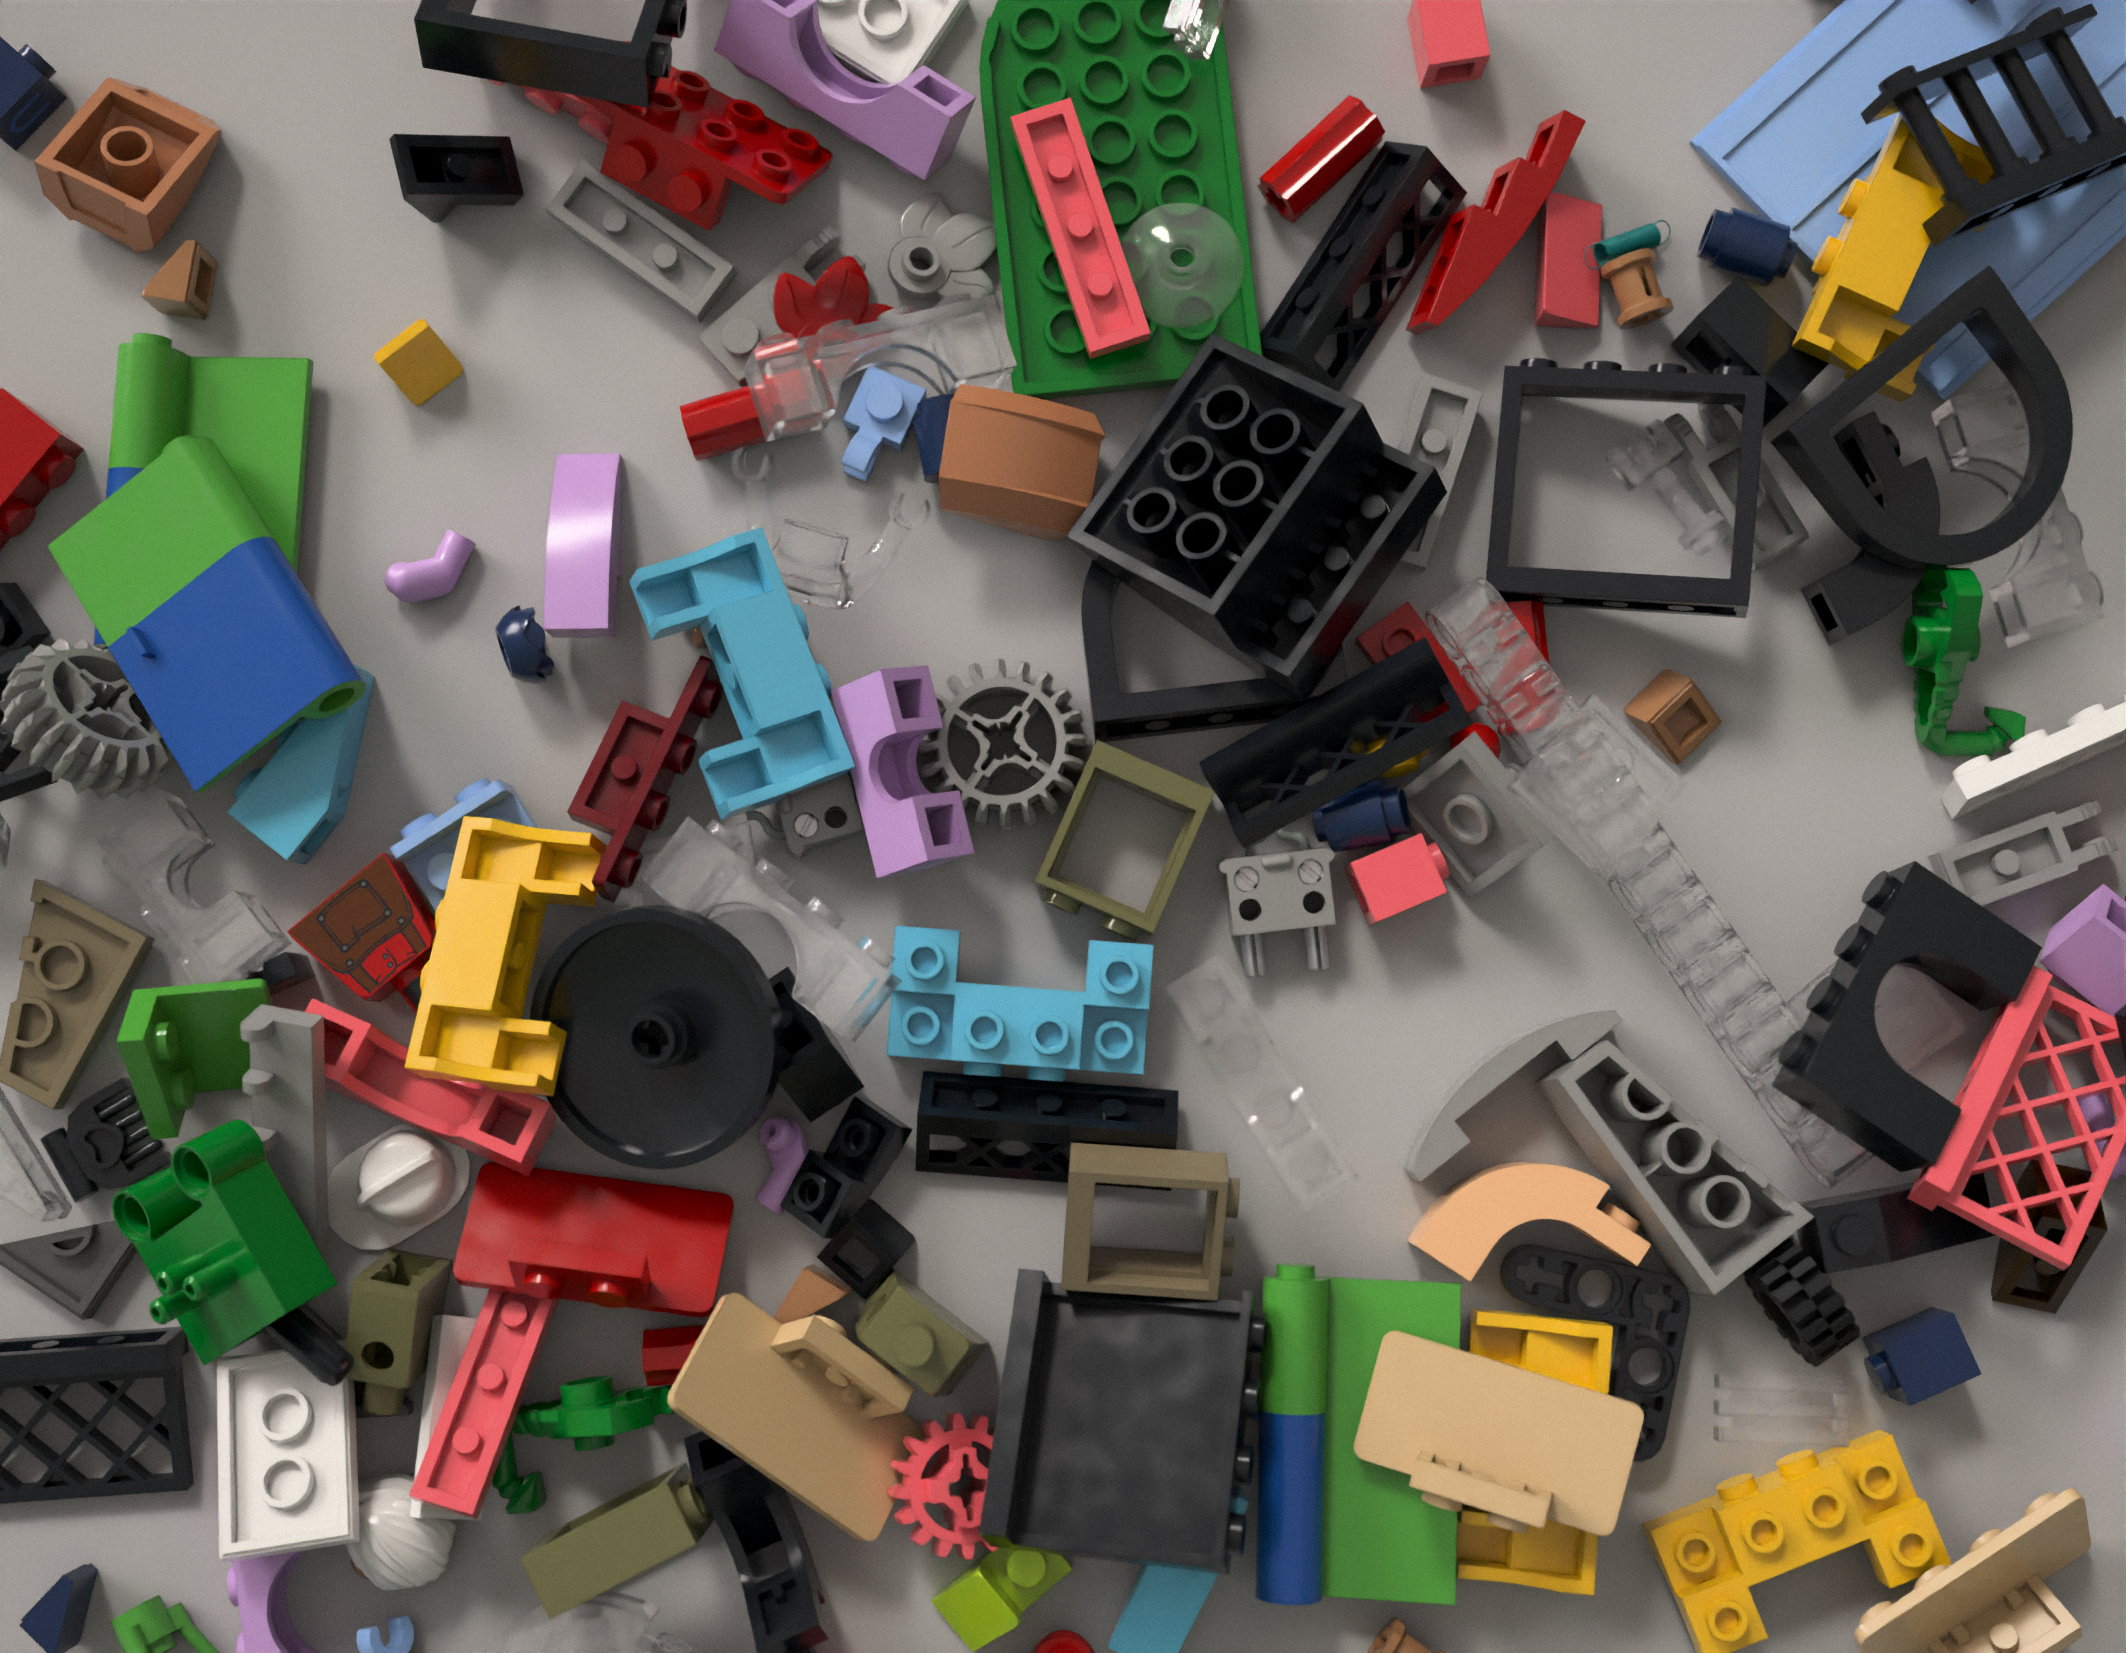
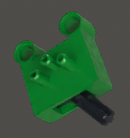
M235 1119L177 1146L172 1152V1166L116 1192L112 1198L111 1207L117 1227L124 1237L134 1244L154 1278L158 1289L163 1294L150 1303L149 1312L152 1319L156 1323L164 1325L177 1318L203 1365L219 1358L260 1333L266 1332L322 1383L330 1386L338 1385L343 1381L346 1374L353 1369V1356L300 1310L301 1307L338 1283L266 1161L264 1146L259 1135L248 1123Z

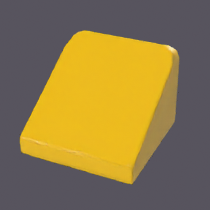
M424 318L417 320L378 350L373 357L406 397L416 406L424 404L464 371L461 363Z

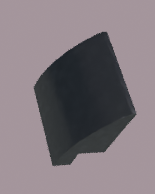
M1212 333L1067 534V538L1111 574L1191 631L1264 677L1304 698L1447 494V490L1434 466L1383 443L1363 403Z

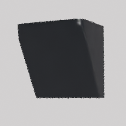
M869 1198L848 1223L830 1240L817 1258L863 1299H866L915 1242V1237L880 1205Z

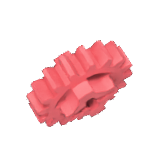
M958 1412L947 1413L945 1429L935 1420L927 1419L923 1421V1430L926 1438L920 1441L913 1437L905 1436L902 1442L911 1453L908 1461L892 1460L890 1464L892 1469L903 1474L901 1484L887 1488L889 1496L902 1499L905 1502V1506L894 1515L896 1522L902 1525L915 1522L916 1526L913 1528L909 1539L913 1543L922 1546L933 1537L932 1553L943 1558L947 1557L953 1544H955L958 1556L965 1560L973 1559L975 1542H978L988 1551H996L998 1547H991L979 1534L989 1467H985L977 1460V1450L972 1447L973 1441L982 1446L991 1455L995 1428L987 1434L988 1417L978 1414L972 1416L966 1428L962 1413ZM939 1450V1459L927 1474H922L930 1457ZM961 1474L970 1476V1487L961 1489L959 1496L950 1494V1483L959 1481ZM923 1503H936L943 1509L944 1521L948 1523V1529L939 1526L931 1519Z

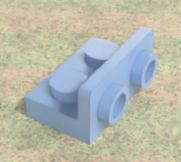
M488 778L478 780L455 796L458 805L439 817H436L434 813L423 815L400 831L404 839L393 845L390 850L396 860L406 863L435 911L440 901L445 897L463 816L494 818L509 823L538 828L512 785L500 779L490 783Z

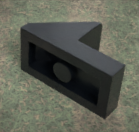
M393 134L389 139L403 199L433 223H440L457 205H515L524 196L510 136Z

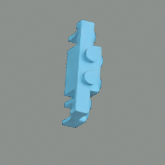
M762 527L732 535L703 549L642 567L635 571L629 583L651 640L700 627L742 735V740L708 750L698 760L721 820L781 801L788 794L845 776L855 767L829 700L832 697L829 676L823 665L815 663L806 641L809 637L806 617L798 604L791 603Z
M895 926L890 991L892 992L886 1055L964 1061L963 1074L1001 1077L1002 1064L1028 1066L1027 1079L1065 1082L1066 1069L1144 1075L1154 945L1089 940L1085 992L957 982L961 941L960 930Z

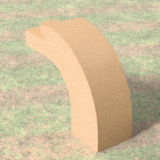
M1539 1162L1500 1164L1467 1176L1444 1192L1430 1206L1407 1240L1408 1243L1469 1282L1473 1280L1490 1251L1502 1236L1513 1228L1534 1220L1551 1219L1562 1221L1616 1257L1636 1266L1640 1264L1651 1246V1243L1635 1234L1641 1224L1635 1218L1608 1202L1602 1211L1596 1208L1610 1185L1578 1170Z

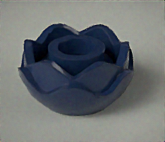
M518 605L510 609L497 624L495 632L498 644L512 678L525 683H544L547 681L546 677L553 674L554 668L552 658L546 655L544 647L545 632L535 622L534 616L536 613L534 608L530 607L521 610V607Z

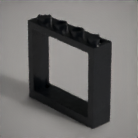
M421 0L414 17L423 68L649 108L659 77L669 78L672 63L671 42L673 37L681 39L684 34L687 19L686 0H645L631 43L471 15L477 0Z
M1544 358L1524 359L1520 361L1519 366L1505 365L1485 583L1488 603L1505 604L1531 600L1533 602H1543V606L1746 618L1750 597L1767 376H1752L1753 372L1751 369L1740 366L1718 367L1713 370V374L1687 373L1685 366L1672 363L1653 364L1648 367V371L1622 370L1621 364L1611 361L1586 362L1583 369L1558 368L1557 362ZM1523 396L1743 405L1730 579L1508 566Z

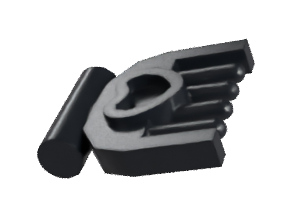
M121 1078L80 1102L68 1116L67 1131L63 1127L40 1139L75 1203L96 1194L99 1189L95 1183L107 1189L133 1185L171 1163L172 1155L169 1151L163 1152L134 1170L131 1167L160 1150L163 1146L161 1140L155 1139L126 1156L130 1146L150 1135L147 1125L130 1134L126 1130V1128L144 1118L141 1109L133 1111L115 1123L106 1122L107 1119L137 1102L135 1094L130 1093L106 1108L99 1109V1106L133 1087L129 1078Z

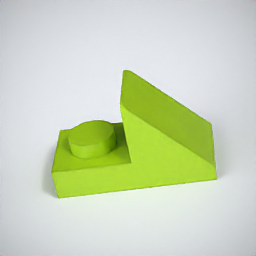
M998 1547L994 1552L987 1551L933 1597L931 1602L971 1651L975 1652L1016 1628L1022 1622L1023 1611L1069 1573L1073 1566L1065 1555Z

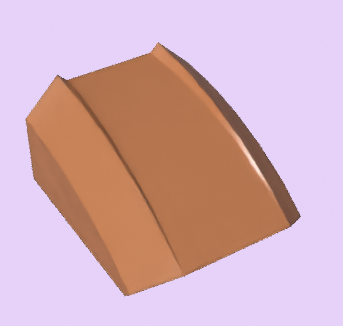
M106 78L34 163L43 195L69 221L76 220L130 246L135 253L155 248L171 227L200 180L222 130L213 120L147 88L114 78Z
M960 384L950 401L938 476L940 507L942 511L1046 541L1067 538V534L1092 501L1100 444L1105 437L1096 415L1040 398L986 387Z

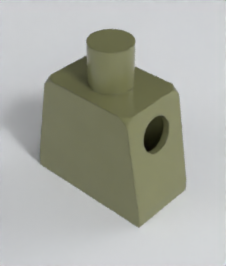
M389 1249L353 1279L345 1350L353 1356L354 1366L345 1377L351 1380L366 1382L362 1408L365 1411L378 1415H395L400 1413L403 1407L405 1388H409L427 1370L433 1315H442L453 1260Z
M893 1267L853 1319L857 1337L865 1346L932 1397L950 1395L989 1344V1341Z

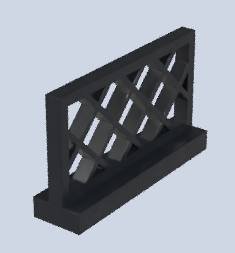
M182 1327L0 1339V1397L7 1388L22 1387L42 1404L25 1426L0 1407V1428L13 1438L0 1454V1504L188 1490L194 1484L181 1359L189 1349L188 1339ZM163 1377L166 1404L155 1417L151 1416L125 1394L137 1379ZM114 1380H125L119 1388H117L113 1383L110 1382ZM87 1382L108 1400L90 1422L60 1399L73 1383ZM60 1384L54 1392L45 1386ZM114 1405L144 1429L126 1451L96 1428ZM49 1410L78 1433V1436L61 1455H58L31 1432ZM166 1416L168 1420V1429L161 1424V1421ZM151 1435L171 1452L173 1473L152 1474L131 1456ZM84 1440L88 1441L114 1463L103 1478L88 1479L67 1462ZM19 1445H22L49 1468L38 1482L22 1483L2 1466ZM120 1469L129 1475L114 1477ZM55 1474L63 1479L61 1481H50Z

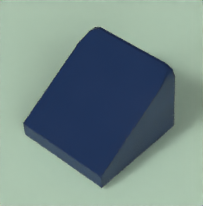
M92 1563L84 1564L64 1574L21 1619L22 1623L19 1626L46 1653H65L79 1643L98 1571Z

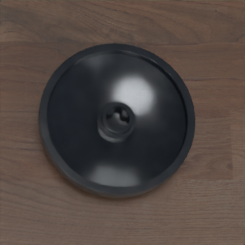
M645 905L619 910L595 919L569 936L554 952L538 980L533 995L530 1020L551 1022L567 1032L554 1095L546 1096L562 1122L578 1138L594 1150L613 1160L647 1169L680 1168L706 1160L743 1137L764 1113L774 1094L782 1067L784 1040L781 1013L770 981L755 957L739 939L716 922L698 913L665 905Z

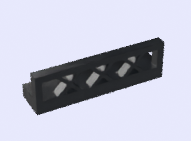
M1385 141L1260 334L1261 350L1267 359L1294 365L1306 377L1333 390L1340 391L1449 222L1451 215L1454 214L1467 194L1464 188L1427 146ZM1428 180H1430L1441 192V195L1429 214L1420 216V193ZM1403 231V254L1395 266L1387 267L1386 245L1395 232ZM1370 282V305L1362 317L1353 319V296L1361 284ZM1336 334L1337 356L1326 371L1314 359V356L1327 336Z
M1426 637L1201 760L1199 764L1204 777L1224 805L1235 836L1242 847L1246 848L1472 725L1473 722ZM1445 702L1449 706L1450 710L1427 723H1418L1421 716ZM1379 738L1386 739L1381 748L1368 755L1361 754L1368 744ZM1323 769L1329 770L1324 779L1311 786L1305 785L1310 776ZM1266 800H1273L1267 810L1246 820L1244 812Z
M923 1071L917 1112L915 1171L1068 1183L1070 1160L1063 1156L1060 1151L1070 1146L1071 1142L1176 1150L1179 1091ZM931 1134L957 1136L967 1146L957 1152L930 1150ZM1005 1140L1022 1141L1031 1151L1023 1156L1004 1155L996 1146ZM1095 1182V1185L1171 1191L1169 1187Z

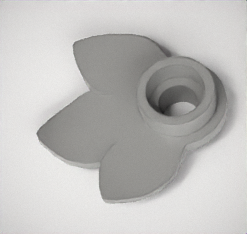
M938 192L926 194L914 201L901 217L899 225L901 241L893 247L888 259V274L896 289L903 295L914 299L936 295L956 307H972L993 297L996 293L993 282L980 267L988 261L997 247L994 222L978 214L961 213L952 217L944 197ZM910 260H921L927 263L930 268L918 270L912 266Z

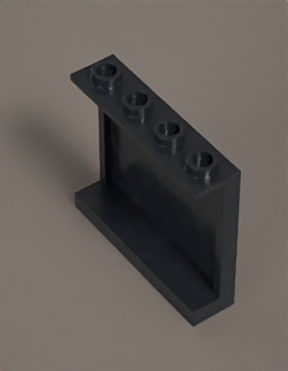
M1019 1268L979 1534L991 1547L1229 1575L1231 1555H1243L1246 1537V1514L1236 1513L1239 1486L1250 1487L1253 1472V1446L1243 1445L1246 1419L1257 1420L1260 1407L1261 1380L1251 1378L1253 1353H1265L1268 1331V1315L1258 1313V1306L1253 1291L1243 1290L1242 1301L1226 1299L1215 1301L1061 1290V1283L1050 1282L1045 1271Z

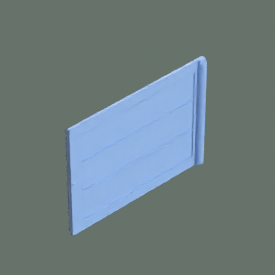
M1845 0L1690 141V144L1761 217L1790 226L1788 240L1797 242L1796 253L1812 268L1815 258L1827 237L1832 236L1837 239L1846 217L1839 215L1838 209L1845 193L1855 178L1863 181L1870 175L1895 118L1900 113L1897 112L1867 125L1861 116V113L1881 94L1878 85L1884 79L1910 65H1914L1917 72L2023 31L2033 20L2054 8L2061 7L2064 14L2092 3L2098 15L2070 39L2115 118L2123 116L2126 121V0H1977L1973 4L1968 0ZM2047 53L2025 61L2066 137L2075 136L2079 144L2087 141L2086 137L2091 131ZM1997 72L1975 81L2017 157H2026L2029 164L2039 161L2038 157L2043 151L1999 73ZM1949 92L1926 101L1934 117L1966 141L1980 147ZM2126 166L1996 220L1979 232L1970 231L1935 247L1930 242L1899 312L1893 315L1892 318L1913 326L1965 282L1990 265L2029 322H2031L2126 236ZM1960 322L1935 343L1933 350L1923 356L1915 375L1943 402L1991 357L1966 325Z

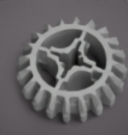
M60 638L52 646L40 644L35 651L30 652L22 663H17L7 678L9 683L2 692V700L0 702V709L5 715L1 727L14 734L11 747L27 751L31 755L29 766H42L52 773V782L60 778L72 784L76 794H79L86 788H91L97 797L102 800L112 793L127 799L134 792H145L151 785L156 784L163 773H166L174 763V756L107 646L98 651L94 650L90 643L84 639L73 646L68 641Z
M998 658L993 663L995 678L984 680L981 667L978 663H973L969 665V673L974 684L968 688H965L960 679L955 675H951L946 679L950 691L956 697L950 702L942 695L935 693L939 712L943 714L941 717L943 728L931 732L936 734L935 740H922L917 753L924 756H937L938 759L921 768L920 771L925 780L935 779L940 776H944L946 779L935 788L933 794L959 790L965 814L971 804L978 807L974 822L977 828L984 829L988 823L990 811L1000 812L999 824L1001 830L1010 831L1012 827L1011 811L1022 810L1025 824L1031 827L1037 823L1036 815L1032 808L1033 804L1040 801L1049 814L1054 815L1058 812L1059 806L1050 794L1053 788H1056L1064 795H1073L1076 786L1069 779L1062 776L1064 770L1072 773L1083 772L1086 762L1068 754L1069 750L1087 748L1089 740L1087 735L1068 734V729L1076 727L1084 721V715L1081 710H1072L1064 714L1060 711L1072 699L1071 691L1068 688L1061 689L1051 698L1046 694L1052 685L1053 674L1045 671L1039 676L1035 685L1027 682L1030 676V663L1021 661L1017 667L1015 679L1006 678L1005 661L1002 658ZM1012 696L1021 699L1017 706L1014 705L1006 716L999 719H987L978 713L973 714L968 711L974 704L990 697ZM1038 709L1050 722L1056 738V752L1051 765L1039 758L1038 753L1032 750L1025 741V735L1031 725V719ZM955 725L965 731L967 736L980 747V755L973 766L974 771L966 782L956 772L950 756V742ZM1016 725L1013 742L1021 757L1015 754L1008 759L1004 753L1003 760L994 758L990 764L992 747L989 740L986 739L985 733L991 736L994 732L998 731L1001 737L1002 730L1011 732ZM1006 770H1017L1028 777L1031 775L1039 780L1027 790L1012 795H992L983 792L988 783L991 784L1001 772Z

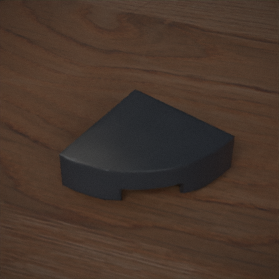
M284 952L264 962L263 970L250 972L246 980H265L272 996L316 975L308 956Z

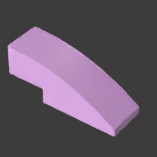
M620 453L557 454L546 546L544 630L553 638L617 637V579H621L622 456Z

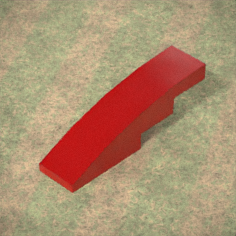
M1563 110L1539 123L1526 158L1518 157L1495 169L1481 207L1473 204L1451 215L1405 330L1417 335L1438 327L1489 278L1524 235L1555 186L1586 120Z

